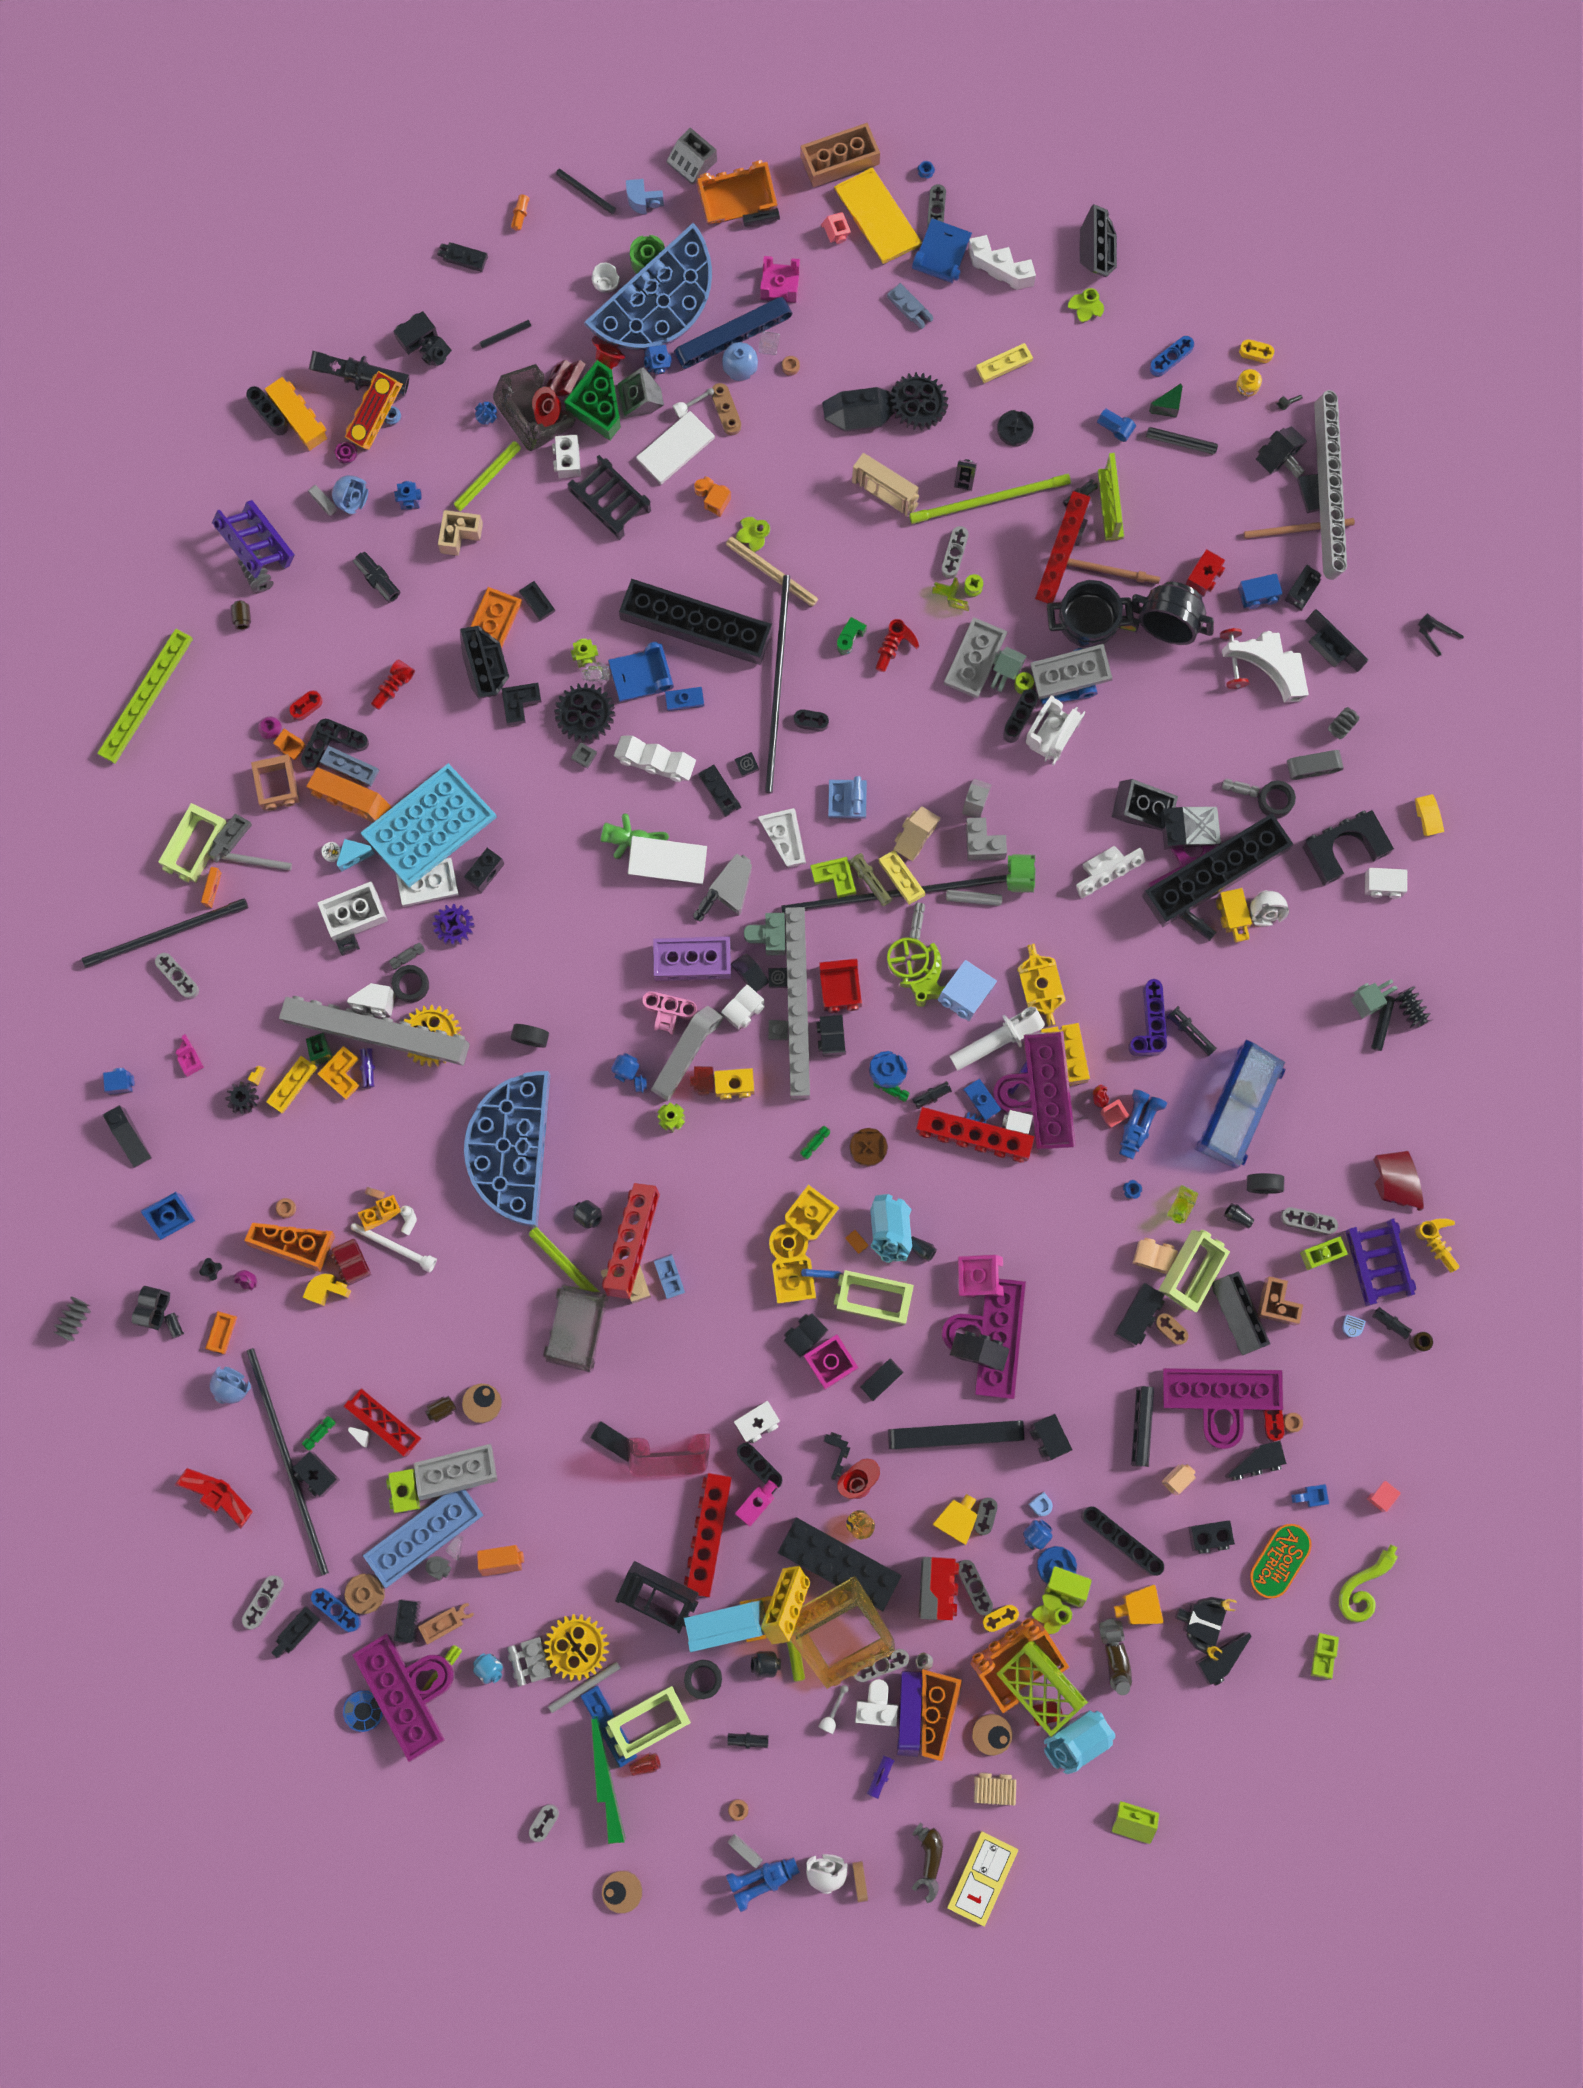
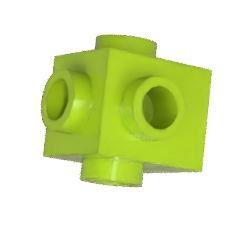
M579 639L573 643L574 650H571L573 661L577 660L578 668L597 664L595 656L599 655L597 647L592 645L591 639Z
M671 1102L668 1105L664 1104L657 1112L659 1114L657 1117L660 1121L658 1124L667 1131L669 1129L672 1133L676 1129L679 1130L685 1123L684 1109L677 1103L675 1105ZM670 1112L675 1114L672 1119L667 1117Z

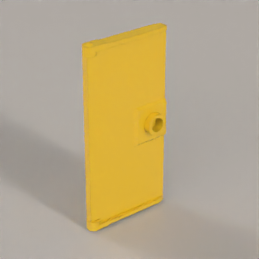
M873 168L834 186V190L883 264L921 247L922 241Z

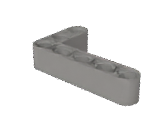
M706 1006L694 1015L651 1089L652 1092L666 1101L672 1097L704 1040L722 1022L724 1018L722 1014Z

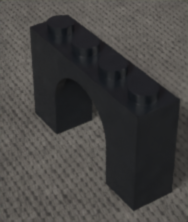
M1365 810L1355 815L1356 818L1352 820L1347 818L1341 821L1338 827L1333 829L1331 826L1323 830V834L1319 836L1315 834L1306 839V843L1302 848L1323 886L1340 879L1344 874L1333 852V844L1337 838L1353 836L1359 839L1373 862L1389 855L1394 850L1373 810L1368 812Z

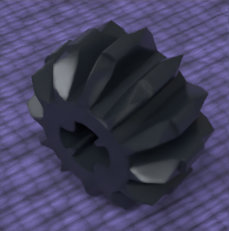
M240 1082L239 1087L232 1084L234 1090H227V1093L231 1096L225 1097V1100L229 1101L227 1107L233 1108L234 1113L240 1111V1114L244 1115L246 1109L251 1113V1106L257 1107L258 1105L254 1102V1100L259 1099L258 1095H254L257 1089L251 1088L252 1085L250 1083L244 1085L243 1082ZM241 1095L246 1096V1098L243 1099V1102L239 1100V1097H241Z

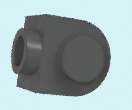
M441 1556L431 1557L426 1563V1571L429 1575L442 1580L443 1577L447 1578L452 1567L449 1566L451 1561Z

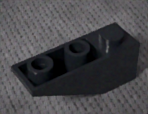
M1281 1441L1257 1446L1232 1468L1225 1477H1231L1232 1481L1243 1479V1474L1251 1473V1476L1263 1474L1262 1470L1270 1468V1472L1281 1470V1465L1287 1464Z

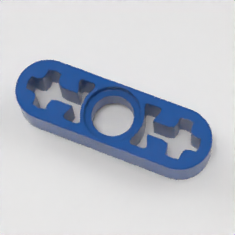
M1183 336L1152 360L1150 365L1151 374L1156 377L1163 376L1192 352L1194 340L1189 336ZM1188 343L1189 347H1184L1180 352L1182 345ZM1175 353L1177 359L1170 360L1167 354ZM1164 360L1165 363L1162 365V368L1155 369V366H1160Z
M318 1588L312 1592V1603L347 1632H354L360 1628V1617L325 1588ZM324 1592V1598L327 1601H330L331 1598L333 1599L326 1609L324 1606L327 1604L324 1601H317V1593L322 1594ZM334 1604L341 1606L342 1611L338 1616H334L331 1613V1607ZM346 1611L348 1612L346 1615L348 1619H356L354 1621L355 1627H348V1621L342 1619V1622L339 1620L345 1615Z

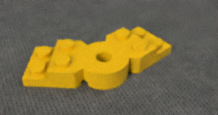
M807 1185L785 1214L786 1224L776 1227L770 1235L769 1247L776 1259L772 1264L777 1304L816 1299L813 1277H803L801 1275L802 1269H812L811 1259L805 1254L808 1249V1242L817 1240L839 1210V1207L810 1185ZM785 1239H792L794 1246L792 1248L784 1247L783 1242Z

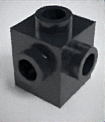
M434 335L430 339L425 340L422 348L419 350L423 355V361L428 365L435 366L442 365L452 351L441 337Z

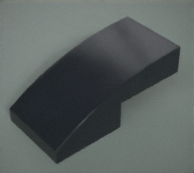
M890 1358L860 1388L874 1401L904 1372Z

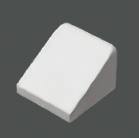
M353 1427L348 1429L363 1447L368 1446L371 1436L370 1432Z

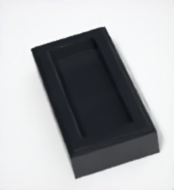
M535 581L519 590V593L539 621L555 612L554 607Z

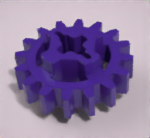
M455 904L452 905V908L445 905V911L439 909L440 916L435 915L434 917L437 922H433V926L437 927L434 929V933L439 934L438 939L442 940L444 938L446 945L451 941L452 946H455L456 941L461 945L462 939L468 941L467 935H473V931L470 928L475 927L474 923L471 922L474 920L473 916H468L470 914L469 910L463 911L464 907L462 905L457 908ZM462 916H463V917L465 918V920H466V925H464L463 923H461V921H462ZM456 922L457 926H453L451 928L450 924H454ZM442 924L446 927L445 933L442 931Z

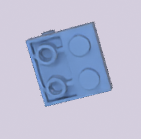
M855 776L854 780H829L828 818L866 819L867 780H861L860 776Z

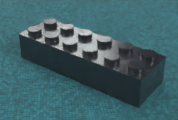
M797 1517L777 1552L881 1611H884L902 1577L897 1572Z

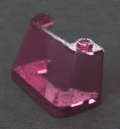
M710 1433L696 1434L692 1437L690 1444L687 1445V1451L650 1453V1445L646 1439L627 1438L629 1471L634 1477L701 1474L708 1468Z

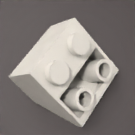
M371 983L349 997L347 1003L353 1010L357 1011V1014L373 1013L378 1018L391 1017L396 994L389 986Z

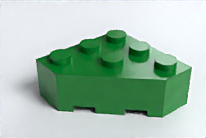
M597 360L564 402L568 413L611 441L621 428L613 374L610 368Z

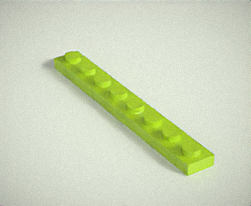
M178 629L174 630L97 754L116 764L193 641L191 636Z

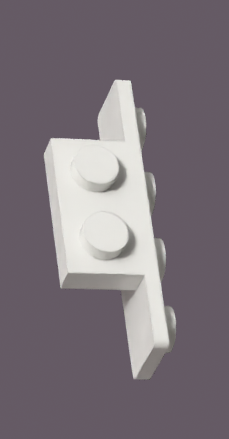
M1113 846L1085 862L1083 868L1090 877L1076 885L1079 896L1084 898L1145 862L1143 850L1138 848L1124 857Z

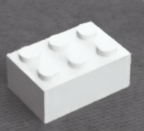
M372 882L318 902L325 924L334 942L338 939L342 940L350 937L353 933L355 935L388 921Z

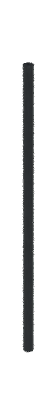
M783 575L766 793H773L790 587L789 575Z
M1006 875L921 887L925 893L1003 883L1007 882ZM898 889L886 891L891 898L902 896ZM874 893L781 905L782 913H785V908L805 907V910L878 899Z
M252 1348L247 1350V1354L321 1576L328 1574L329 1571L299 1481L294 1476L295 1471L292 1469L294 1466L255 1349Z

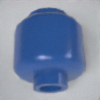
M627 1053L618 1055L611 1067V1071L615 1073L614 1078L625 1082L626 1079L633 1080L639 1069L638 1059Z
M1042 1519L1040 1521L1033 1520L1023 1532L1026 1539L1024 1543L1032 1550L1034 1548L1041 1550L1053 1538V1529Z

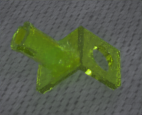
M954 577L953 583L950 586L938 582L934 583L935 586H933L932 593L946 596L949 607L969 611L970 608L967 601L955 598L959 587L958 578Z
M1181 1185L1167 1215L1172 1217V1220L1177 1224L1185 1223L1196 1204L1198 1193ZM1184 1192L1189 1193L1192 1197L1185 1195Z

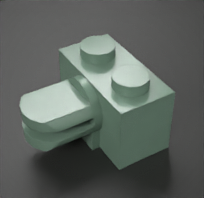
M1006 647L1003 651L1000 650L993 661V664H995L993 670L997 674L991 688L995 689L1001 675H1004L997 690L1001 692L1008 677L1013 680L1017 677L1027 656L1009 647Z
M765 913L766 925L746 926L744 938L747 943L766 944V955H785L784 913Z
M1392 979L1379 986L1376 983L1371 985L1366 983L1354 992L1355 996L1350 1000L1362 1019L1387 1004L1384 997L1393 993L1398 988L1393 986L1382 993L1381 990L1393 984Z

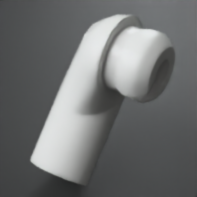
M404 1205L400 1208V1214L405 1221L401 1232L410 1235L417 1218L414 1210L410 1206Z

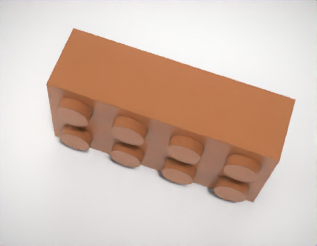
M868 122L800 146V158L813 188L880 165V151Z

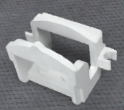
M1051 695L1028 732L1026 744L1030 746V749L1044 756L1045 762L1047 759H1053L1052 766H1054L1056 761L1059 760L1062 750L1072 733L1079 727L1085 711L1080 715V712L1077 711L1078 707H1076L1068 715L1062 711L1063 704ZM1047 711L1049 713L1037 735L1034 734L1035 729Z

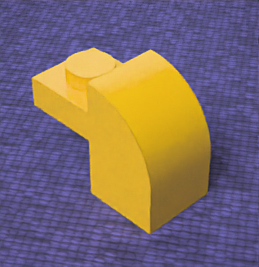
M320 1274L309 1282L303 1298L325 1306L330 1292L349 1298L351 1290L346 1289L347 1285L339 1281L333 1284L336 1276Z

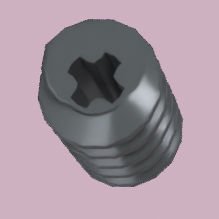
M258 550L253 551V553L258 559L262 558L261 556H258ZM238 560L253 592H263L273 586L274 582L270 581L271 576L267 574L268 570L264 568L265 565L262 566L258 577L254 578L242 561Z
M71 1296L70 1299L74 1303L66 1304L70 1310L62 1311L66 1317H58L61 1325L54 1324V1327L57 1329V1332L54 1333L69 1341H74L75 1338L71 1334L79 1333L75 1327L83 1326L79 1320H87L84 1313H91V1310L88 1308L89 1304Z

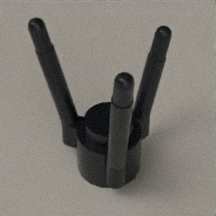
M1428 613L1418 623L1421 627L1419 632L1425 636L1439 656L1442 653L1427 631L1431 633L1437 627L1449 635L1453 634L1461 639L1464 638L1462 634L1437 621Z

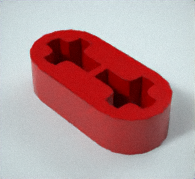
M317 691L307 692L290 706L289 712L291 716L298 721L305 719L320 708L323 703L322 697ZM310 698H316L317 702H311ZM296 708L301 709L302 713L300 715L296 713Z
M1264 1410L1266 1437L1271 1441L1281 1440L1285 1432L1282 1410H1277L1278 1414L1274 1416L1275 1421H1272V1415L1268 1414L1269 1410ZM1273 1423H1275L1276 1430H1280L1277 1438L1270 1434V1431L1273 1430Z

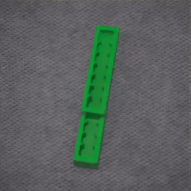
M593 1716L591 1722L597 1803L605 1802L608 1844L625 1843L626 1837L598 1716Z

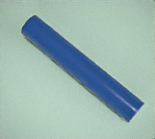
M802 1269L801 1271L803 1277L839 1279L840 1274H842L840 1271Z

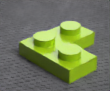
M847 857L810 865L815 885L833 881L837 898L856 894Z

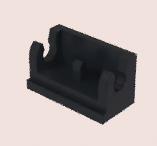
M1307 564L1287 594L1285 601L1302 611L1322 580L1320 579L1322 575Z

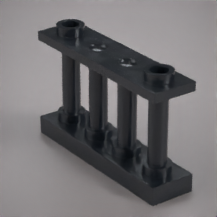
M598 455L597 463L599 467L581 483H576L572 479L567 484L568 490L609 531L621 540L625 536L624 525L642 508L650 513L651 502L647 496L637 492L612 467L613 465L607 458L603 459ZM605 471L612 479L594 495H589L586 492V488ZM616 484L625 490L607 507L602 508L598 504L599 500ZM631 496L637 504L619 520H615L611 513Z

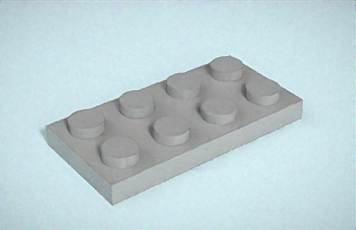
M973 617L946 676L944 685L978 699L993 666L994 658L999 653L1008 631Z
M1104 644L1030 663L1039 700L1048 698L1051 695L1055 696L1113 681Z
M491 1444L414 1463L417 1493L420 1501L498 1481Z

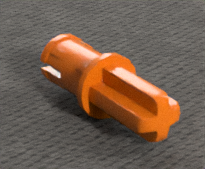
M523 194L518 196L516 208L513 209L514 216L511 228L515 231L521 230L524 217L527 216L526 210L530 198Z

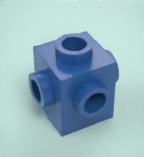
M666 345L651 346L644 351V365L648 369V373L654 372L655 375L664 374L670 367L671 356L667 352Z
M404 481L401 484H397V491H394L395 501L399 502L401 510L420 508L419 500H422L421 489L417 488L416 483Z

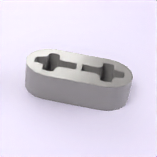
M313 485L308 490L311 497L329 516L337 511L334 504L316 485Z
M547 1804L539 1812L529 1830V1836L533 1841H543L559 1816V1810L555 1805ZM550 1809H553V1815H555V1817H550L548 1821L545 1822L544 1818L546 1817V1813L544 1811H549ZM542 1823L545 1825L542 1829L544 1835L536 1837V1832L533 1829H538Z
M736 1834L728 1840L729 1845L753 1867L757 1868L763 1861Z

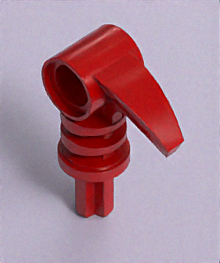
M894 619L889 623L888 635L885 636V641L882 642L883 647H880L878 650L880 657L875 669L879 672H885L890 659H895V652L898 650L897 646L900 645L902 640H907L915 649L919 648L915 634L900 619ZM897 627L901 629V632L896 633L892 629Z
M396 660L387 677L389 680L385 679L383 682L385 685H379L378 689L380 692L373 699L371 705L375 709L380 710L389 698L393 699L395 697L394 691L398 692V686L401 687L403 685L402 682L406 684L412 679L415 670L401 660Z

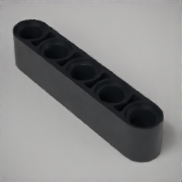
M1090 1506L1082 1510L1081 1519L1086 1525L1147 1574L1158 1576L1163 1573L1165 1566L1163 1561L1098 1508ZM1088 1510H1093L1096 1514V1518L1093 1521H1089L1086 1518ZM1106 1522L1111 1525V1532L1109 1534H1105L1102 1531V1525ZM1121 1535L1127 1538V1544L1124 1547L1118 1544V1538ZM1136 1548H1140L1143 1551V1556L1139 1560L1133 1555ZM1152 1561H1156L1159 1564V1569L1156 1572H1152L1149 1568Z

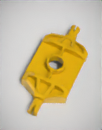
M1035 944L1027 945L1030 955L1029 959L1017 968V972L1020 975L1028 1008L1036 1007L1039 1014H1044L1048 1027H1051V1025H1056L1053 1017L1054 1011L1066 1001L1054 958L1039 956L1036 952ZM1044 979L1047 982V987L1039 988L1037 980Z

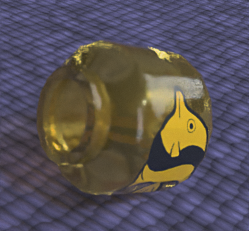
M856 1510L848 1516L846 1528L856 1539L863 1540L873 1534L875 1522L864 1510Z

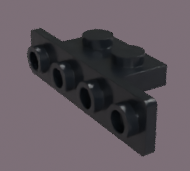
M1317 609L1306 619L1305 622L1317 633L1308 642L1334 668L1345 660L1356 672H1359L1369 661Z

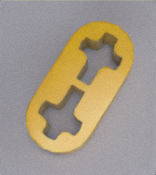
M1247 339L1242 342L1239 353L1243 358L1268 363L1274 356V348L1269 344ZM1247 346L1250 347L1249 352L1246 351ZM1264 351H1267V357L1263 356Z
M1008 1604L989 1613L983 1618V1627L989 1632H995L1014 1623L1019 1617L1018 1609ZM1007 1608L1015 1611L1013 1619L1009 1617L1002 1619L1001 1616L1007 1613ZM989 1617L992 1619L999 1617L1000 1621L995 1623V1628L987 1627L986 1623L989 1622Z

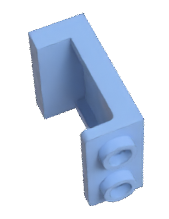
M965 960L941 992L938 1001L944 1007L950 1008L957 1013L960 1018L970 1021L986 996L994 988L997 980Z

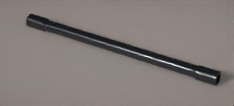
M245 898L239 899L221 908L110 949L82 957L85 968H88L107 959L226 915L243 911L249 908Z

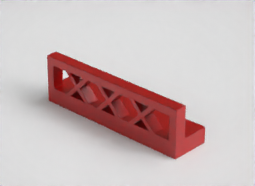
M362 1388L351 1401L348 1400L344 1405L347 1410L404 1457H407L422 1439ZM364 1395L368 1399L369 1408H360L355 1403ZM372 1410H382L384 1420L375 1421L372 1418ZM395 1421L398 1424V1433L387 1431V1422ZM401 1427L407 1432H401ZM403 1434H410L415 1438L409 1447L402 1443Z

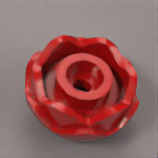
M1102 1084L1093 1090L1094 1104L1099 1108L1109 1105V1096L1106 1093L1107 1087Z

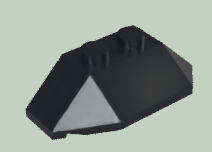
M1093 204L1080 228V263L1092 273L1107 277L1117 268V234L1109 218L1108 210Z
M878 387L841 391L822 402L824 419L845 432L882 427L896 413L891 412L893 406L889 404L892 400L889 398L892 392Z
M479 626L461 628L462 656L471 689L478 699L497 696L509 679L500 642L483 631Z

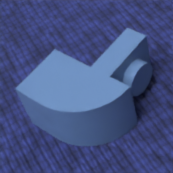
M644 179L626 180L628 203L635 212L647 214L646 208L664 206L663 190L645 192Z

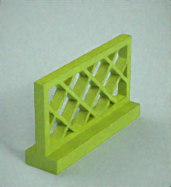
M1109 453L1105 469H1098L1097 472L1105 541L1124 539L1115 453Z
M1035 1641L1028 1642L1020 1652L996 1673L1050 1737L1088 1703ZM1024 1653L1030 1659V1667L1020 1666V1657ZM1007 1669H1016V1681L1008 1680L1003 1673ZM1020 1670H1030V1682L1019 1681ZM1033 1671H1041L1043 1673L1044 1683L1033 1682ZM1019 1684L1030 1685L1029 1696H1022L1020 1694ZM1033 1685L1044 1686L1043 1697H1033ZM1047 1686L1057 1689L1058 1699L1047 1698ZM1033 1700L1043 1701V1712H1036L1033 1709ZM1047 1701L1057 1702V1713H1047ZM1061 1702L1069 1703L1074 1710L1070 1714H1061ZM1047 1716H1057V1726L1053 1730L1046 1724Z

